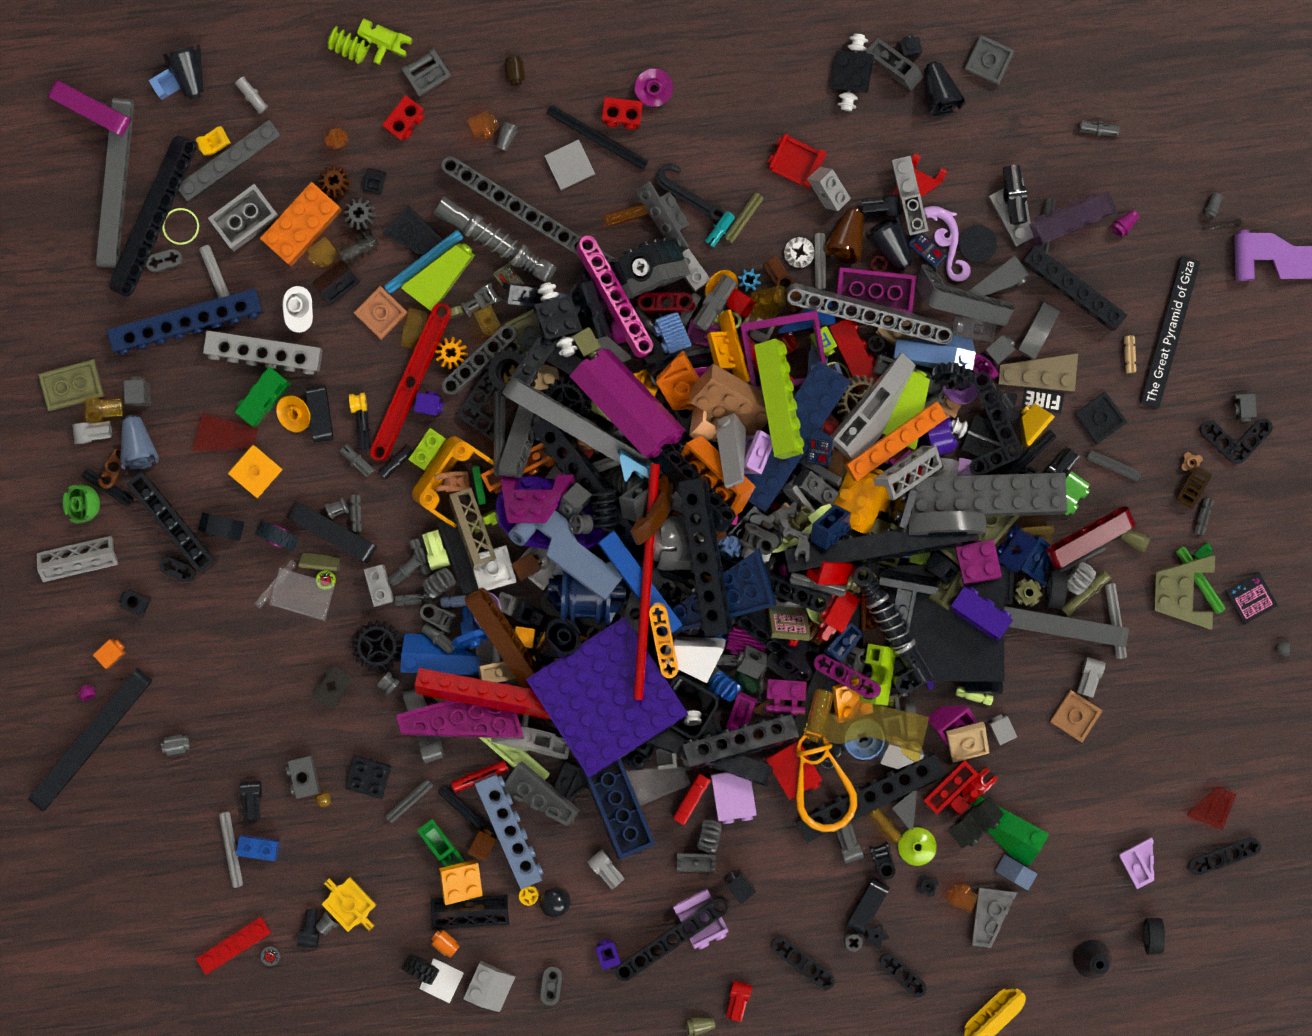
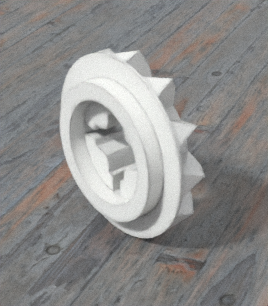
M802 237L791 239L786 244L784 250L786 261L796 268L809 265L815 255L813 244ZM803 245V252L806 255H800L796 260L797 253L792 249H799Z

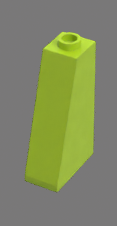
M464 243L457 244L406 282L401 288L432 311L437 303L442 302L475 254L472 253V249Z
M919 370L912 372L881 435L886 436L925 408L930 379L926 378L927 374ZM918 439L906 446V448L915 451Z

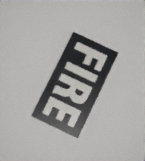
M1025 387L1021 407L1025 408L1027 404L1031 406L1035 403L1048 412L1061 414L1064 393Z

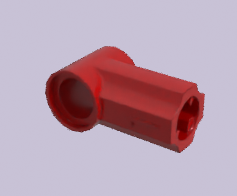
M733 980L726 1018L742 1022L746 1003L750 999L752 985Z

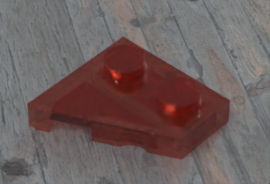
M1216 787L1187 816L1223 830L1237 794Z

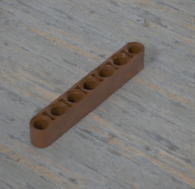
M482 587L465 596L467 607L523 688L532 689L526 679L541 669L488 591Z

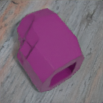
M978 353L975 354L972 370L974 374L984 371L988 372L993 379L999 376V373L986 356ZM985 375L979 376L978 380L981 385H986L988 382Z

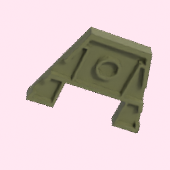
M1211 554L1204 558L1191 560V562L1155 571L1154 610L1207 629H1212L1213 612L1193 610L1194 573H1215V555Z

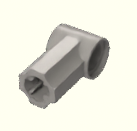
M110 421L72 425L75 444L112 438Z
M1086 657L1077 693L1094 697L1098 681L1105 670V662Z
M602 849L587 861L597 875L599 874L611 889L618 886L625 879Z

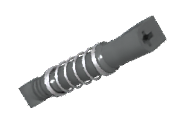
M445 196L442 197L432 213L448 224L451 223L461 229L465 236L469 237L471 235L473 241L478 240L482 242V247L488 246L491 248V252L495 251L500 254V258L505 257L507 259L509 257L508 263H511L514 267L522 268L523 266L524 270L528 269V273L532 272L531 275L543 283H549L557 270L556 266L541 258L539 260V256L534 257V253L531 255L528 246L524 244L519 247L516 246L518 240H512L509 238V234L504 235L500 232V229L496 230L491 227V223L483 222V217L481 218L477 214L469 213Z

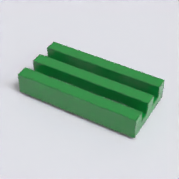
M476 466L472 468L478 504L487 505L484 482L481 477V467Z

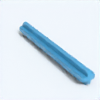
M459 230L454 231L385 284L384 288L389 294L393 293L463 239Z

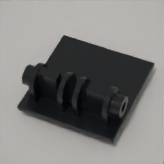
M354 755L346 789L383 799L392 767L389 764H381L378 761Z

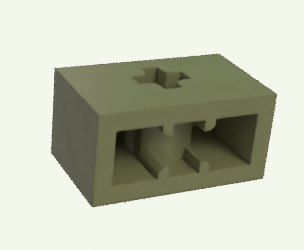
M590 327L572 336L584 359L589 358L591 361L597 356L596 352L601 350Z

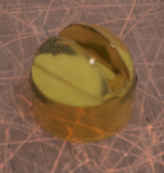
M329 792L316 796L315 800L319 806L327 807L331 803V795Z

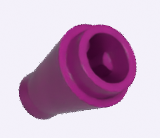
M1132 209L1115 220L1111 226L1114 233L1120 237L1127 235L1140 218L1139 214Z

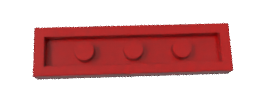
M261 916L197 957L196 960L205 975H207L272 932Z

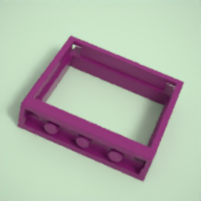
M817 311L740 324L752 386L762 391V385L757 386L748 337L749 330L812 320L818 358L826 364ZM807 377L791 380L794 388L800 389Z

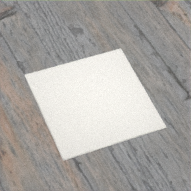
M433 959L431 965L438 968L439 973L432 985L422 982L419 989L450 1003L464 973L439 960Z

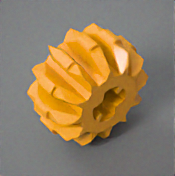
M451 337V343L448 342L447 338H444L446 345L438 344L442 350L435 351L436 354H441L436 360H444L441 363L442 367H445L448 363L449 370H452L453 364L458 368L459 364L457 362L463 363L465 361L461 357H468V353L461 352L466 350L467 347L466 345L459 347L462 344L460 339L455 344L454 337ZM453 349H455L456 351L454 352L456 356H451L450 358H448L447 356L449 354L447 353V351H452Z

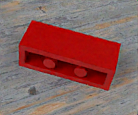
M963 760L923 801L938 814L978 773Z

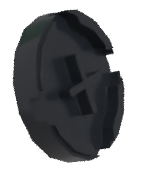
M972 225L961 234L958 241L959 250L967 261L982 263L989 260L995 253L997 239L993 231L988 227Z

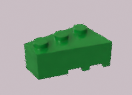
M269 366L261 375L259 381L250 388L247 397L236 405L237 410L235 413L252 427L256 428L292 384Z

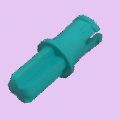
M726 211L719 222L713 225L714 229L704 241L709 244L712 238H714L710 245L715 248L723 234L726 235L725 231L731 225L735 216Z

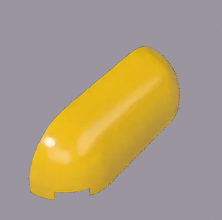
M1003 989L999 991L966 1023L964 1036H995L1021 1011L1026 1001L1025 994L1019 989Z

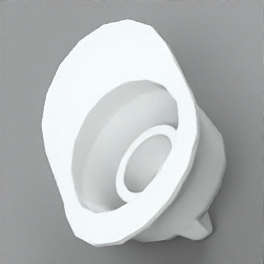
M291 287L286 291L282 300L283 315L287 327L294 332L300 333L306 331L312 324V299L310 293L304 287Z

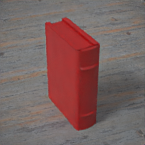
M701 772L697 773L672 816L674 820L682 825L686 824L711 781L709 777H705Z

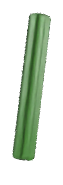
M1181 547L1176 551L1183 564L1194 560L1186 547ZM1194 573L1195 583L1215 613L1223 612L1225 606L1203 573Z

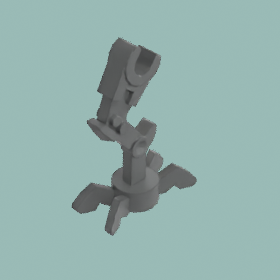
M793 502L791 507L775 511L769 517L763 516L762 521L764 522L762 527L771 529L774 523H781L784 529V539L788 535L799 539L795 551V560H798L800 554H804L805 561L808 562L810 557L808 538H810V534L791 528L787 521L788 517L795 518L797 502Z

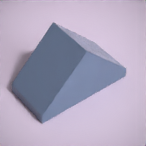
M1005 854L995 869L997 873L1029 890L1037 876L1036 872Z

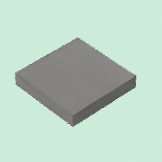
M579 139L545 155V159L561 191L595 175Z

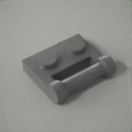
M434 48L409 66L405 65L401 68L419 97L452 77ZM435 60V64L413 77L411 74L413 71L429 61Z

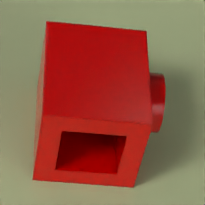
M735 288L728 298L726 306L739 315L748 318L757 302Z

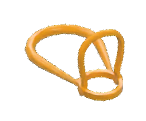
M814 732L803 735L796 749L797 756L800 757L796 794L797 811L802 821L810 828L821 832H835L845 827L854 817L857 808V793L851 781L829 752L832 744L828 743L821 734ZM809 736L821 738L825 745L806 751H801L800 748L802 741ZM825 751L824 755L816 761H810L803 757ZM826 757H829L849 794L850 805L847 814L840 821L834 824H821L808 816L804 808V763L818 764Z

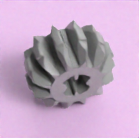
M1080 562L1067 576V589L1076 595L1081 594L1095 579L1096 572L1089 564Z

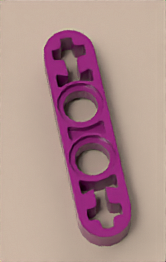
M821 654L815 658V668L828 677L866 698L873 699L880 695V685L871 678L842 662H838L829 655ZM825 660V663L832 665L831 668L823 666L821 661ZM838 667H842L844 671L841 677L836 675ZM855 675L859 678L857 686H853L851 683V679ZM863 686H872L874 692L870 693V690L863 688Z

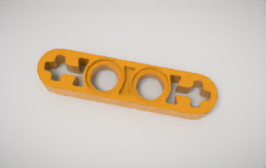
M655 603L649 610V616L660 670L664 677L673 678L678 673V661L668 612L664 604ZM656 608L663 611L660 622H658L657 614H653ZM664 626L668 632L666 635L660 636L656 632L657 628ZM663 645H668L671 647V653L664 655L661 653L660 648ZM662 659H670V666L675 667L672 673L665 670L667 668V661H662Z

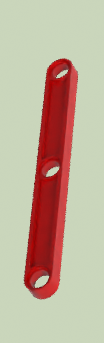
M437 303L430 313L371 447L370 454L375 460L385 461L391 453L451 317V308L447 304ZM440 307H445L446 314L443 317H439L437 313ZM413 377L415 379V385L409 388L407 386V380L408 378ZM382 447L384 455L379 458L376 455V450Z

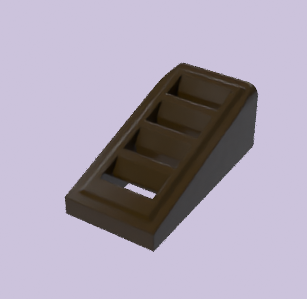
M1195 465L1176 495V501L1193 509L1213 474ZM1197 473L1205 478V480L1203 481L1197 478L1195 474ZM1193 480V481L1197 482L1198 484H1200L1201 486L1198 487V486L1192 484L1191 481ZM1187 488L1195 490L1196 494L1188 491ZM1185 494L1191 497L1192 500H1188L1187 498L1183 497V495Z

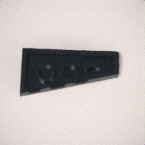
M407 206L382 233L421 256L444 240L410 206Z
M454 517L449 518V520L456 524ZM445 521L438 522L437 524L463 595L478 590L475 574L458 526L454 528Z

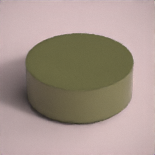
M463 307L451 308L450 319L463 315Z

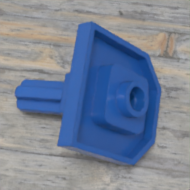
M465 606L462 610L463 622L460 623L462 636L455 638L451 642L453 648L463 650L479 647L481 642L489 639L484 630L480 629L469 608Z

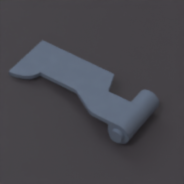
M557 511L553 512L546 523H516L509 532L510 539L515 544L523 546L537 529L551 539L546 557L604 601L622 580V576L611 561L606 564L577 542L574 534L570 531L567 519Z

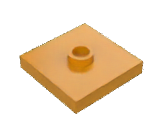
M253 444L228 474L258 498L283 469Z

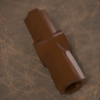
M775 256L765 262L763 267L791 311L795 313L802 309V307L790 304L787 299L786 289L780 287L782 280H787L790 284H793L794 281L778 257ZM794 291L791 293L792 297H798L800 295V292Z

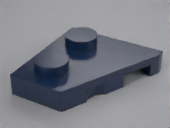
M1035 535L1017 569L1033 581L1036 580L1041 587L1046 588L1047 582L1044 581L1046 570H1049L1050 566L1046 550L1051 545L1042 537Z

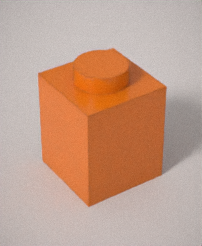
M109 639L93 656L105 669H110L126 652L123 650L125 648L119 640Z

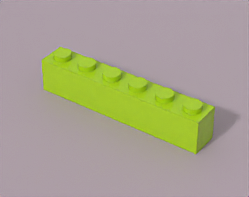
M777 339L756 344L754 347L774 457L783 460L804 454L802 448L804 447V441L799 431L801 425L796 415L797 403L792 393L794 386L789 377L790 366L785 355L787 354V348L782 341Z

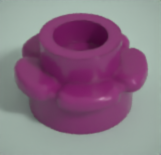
M90 685L81 687L79 689L80 692L77 693L81 701H88L96 696L94 692L95 687Z

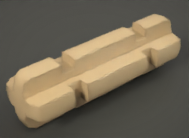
M1130 335L1124 337V344H1126L1124 354L1125 362L1127 363L1125 365V372L1135 373V337Z

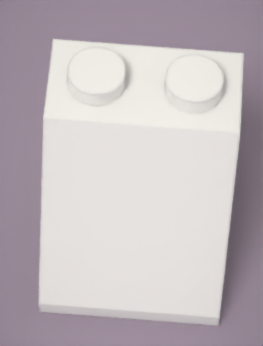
M676 636L674 646L678 669L707 683L724 650L726 640L723 638ZM666 646L664 655L671 653L670 646ZM665 659L667 664L670 665V659Z

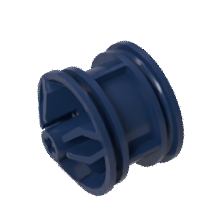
M600 555L599 559H601L603 562H605L606 564L610 562L609 559L604 561V555ZM557 565L552 572V577H563V579L549 578L548 595L551 596L555 609L561 613V620L563 621L571 617L573 623H575L576 617L596 618V624L600 625V619H603L606 622L605 626L609 627L622 607V601H612V599L626 600V583L623 578L605 601Z

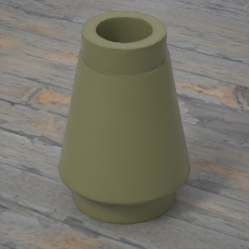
M1132 530L1123 533L1120 538L1138 552H1145L1151 540L1146 534Z
M690 1018V1020H686L688 1035L698 1036L714 1030V1018Z

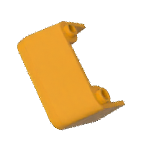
M456 436L447 439L412 491L413 499L454 528H456L457 524L435 510L439 503L436 487L443 483V480L435 479V475L450 472L458 460L466 461L473 453L494 466L492 459Z

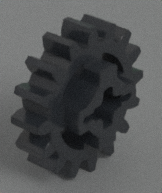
M941 362L940 365L936 364L933 367L931 376L932 380H935V384L940 383L941 387L946 386V389L953 390V388L955 390L958 388L964 390L965 387L970 388V385L973 384L974 372H971L970 368L966 369L965 365L959 366V363L948 362V364Z

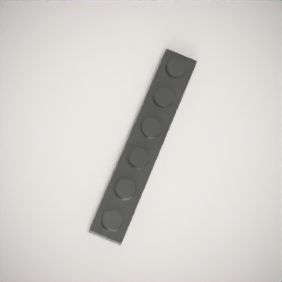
M268 120L182 181L179 191L186 201L190 202L280 138V133L272 122Z

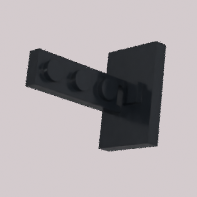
M884 568L879 570V585L897 588L893 609L896 613L899 612L897 616L900 621H904V628L909 630L916 593L922 592L937 595V578ZM887 640L886 645H891L890 640Z

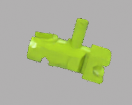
M362 20L357 34L368 43L377 45L378 51L374 57V63L380 65L386 49L401 57H406V51L401 49L400 46L403 43L411 45L413 42L412 38L380 25L372 29L373 23L371 21Z

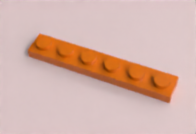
M933 402L844 465L853 480L858 481L944 421L947 416L940 404Z

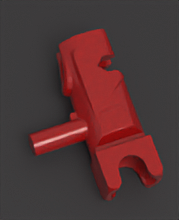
M986 766L961 791V796L957 795L948 804L957 814L961 815L970 806L968 802L973 803L998 780L993 775L986 781L987 783L983 782V778L990 771Z

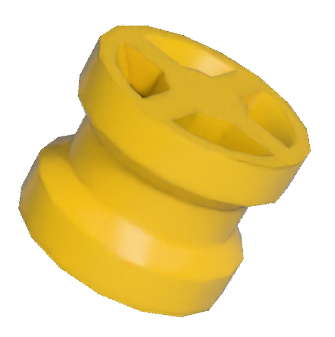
M365 392L359 395L349 394L351 413H356L358 410L367 411Z
M530 885L521 889L519 893L521 903L527 906L535 904L539 896L537 888Z

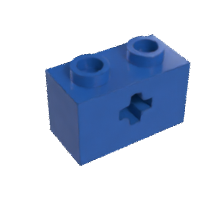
M241 835L239 836L236 856L276 861L278 859L280 840Z

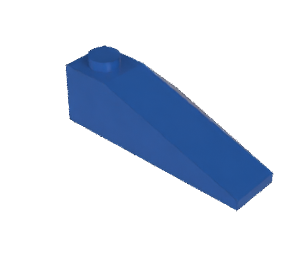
M405 633L401 655V672L418 673L419 668L455 675H479L478 666H480L481 656L457 648L451 653H447L439 645L433 644L432 639L425 634Z

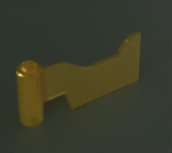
M815 689L804 733L805 736H808L807 740L813 742L823 740L843 744L862 737H869L899 744L902 753L908 759L919 763L929 717L860 701L856 703L847 718L830 714L834 694L826 690Z

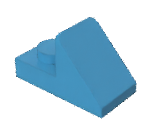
M619 449L618 455L625 482L633 470H635L634 473L643 479L645 477L649 478L650 466Z

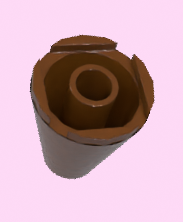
M857 208L846 210L824 247V252L827 256L831 257V254L837 256L836 260L844 263L854 264L857 260L860 262L864 215L861 213V210Z

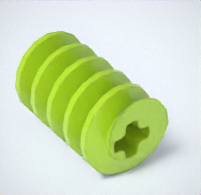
M335 26L327 41L328 49L333 50L335 48L337 54L342 51L343 57L349 55V60L355 59V62L360 64L366 57L370 44L365 47V40L358 43L357 36L351 40V33L345 37V30L343 29L338 33V26Z

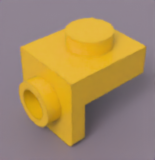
M222 126L215 128L205 136L196 138L198 148L203 155L215 154L230 144Z

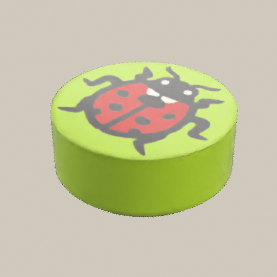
M324 570L317 575L316 583L321 589H331L336 583V577L331 571Z

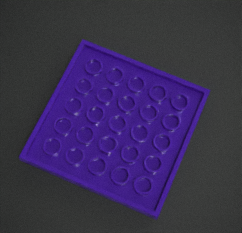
M623 617L582 643L575 653L560 657L526 679L588 778L688 715L648 651H646L643 700L633 699L638 636L626 617Z

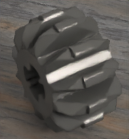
M359 197L358 203L353 198L351 199L352 206L348 203L345 205L349 210H344L343 214L349 216L344 220L345 222H350V228H353L356 224L357 230L361 229V225L367 229V222L370 224L374 223L370 217H376V214L371 212L375 207L373 205L369 206V200L363 203L362 197ZM359 210H361L364 213V215H361L360 218H358L357 215H355V213H358Z
M443 568L427 578L422 586L430 598H436L452 588L456 580L447 568Z
M704 820L702 822L697 841L698 849L705 852H715L717 850L722 830L721 823L714 820Z

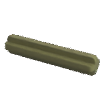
M757 192L754 193L726 233L724 238L728 242H734L762 202V195Z

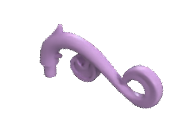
M938 206L923 208L927 219L933 218L937 221V218H940L948 225L950 237L945 238L944 234L948 231L940 228L934 233V240L942 247L950 245L946 262L948 277L955 282L965 281L970 275L968 263L963 260H956L955 264H959L962 267L960 274H954L951 269L959 240L958 226L953 218L957 213Z

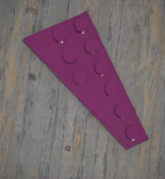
M450 700L396 715L401 735L524 739L517 713Z

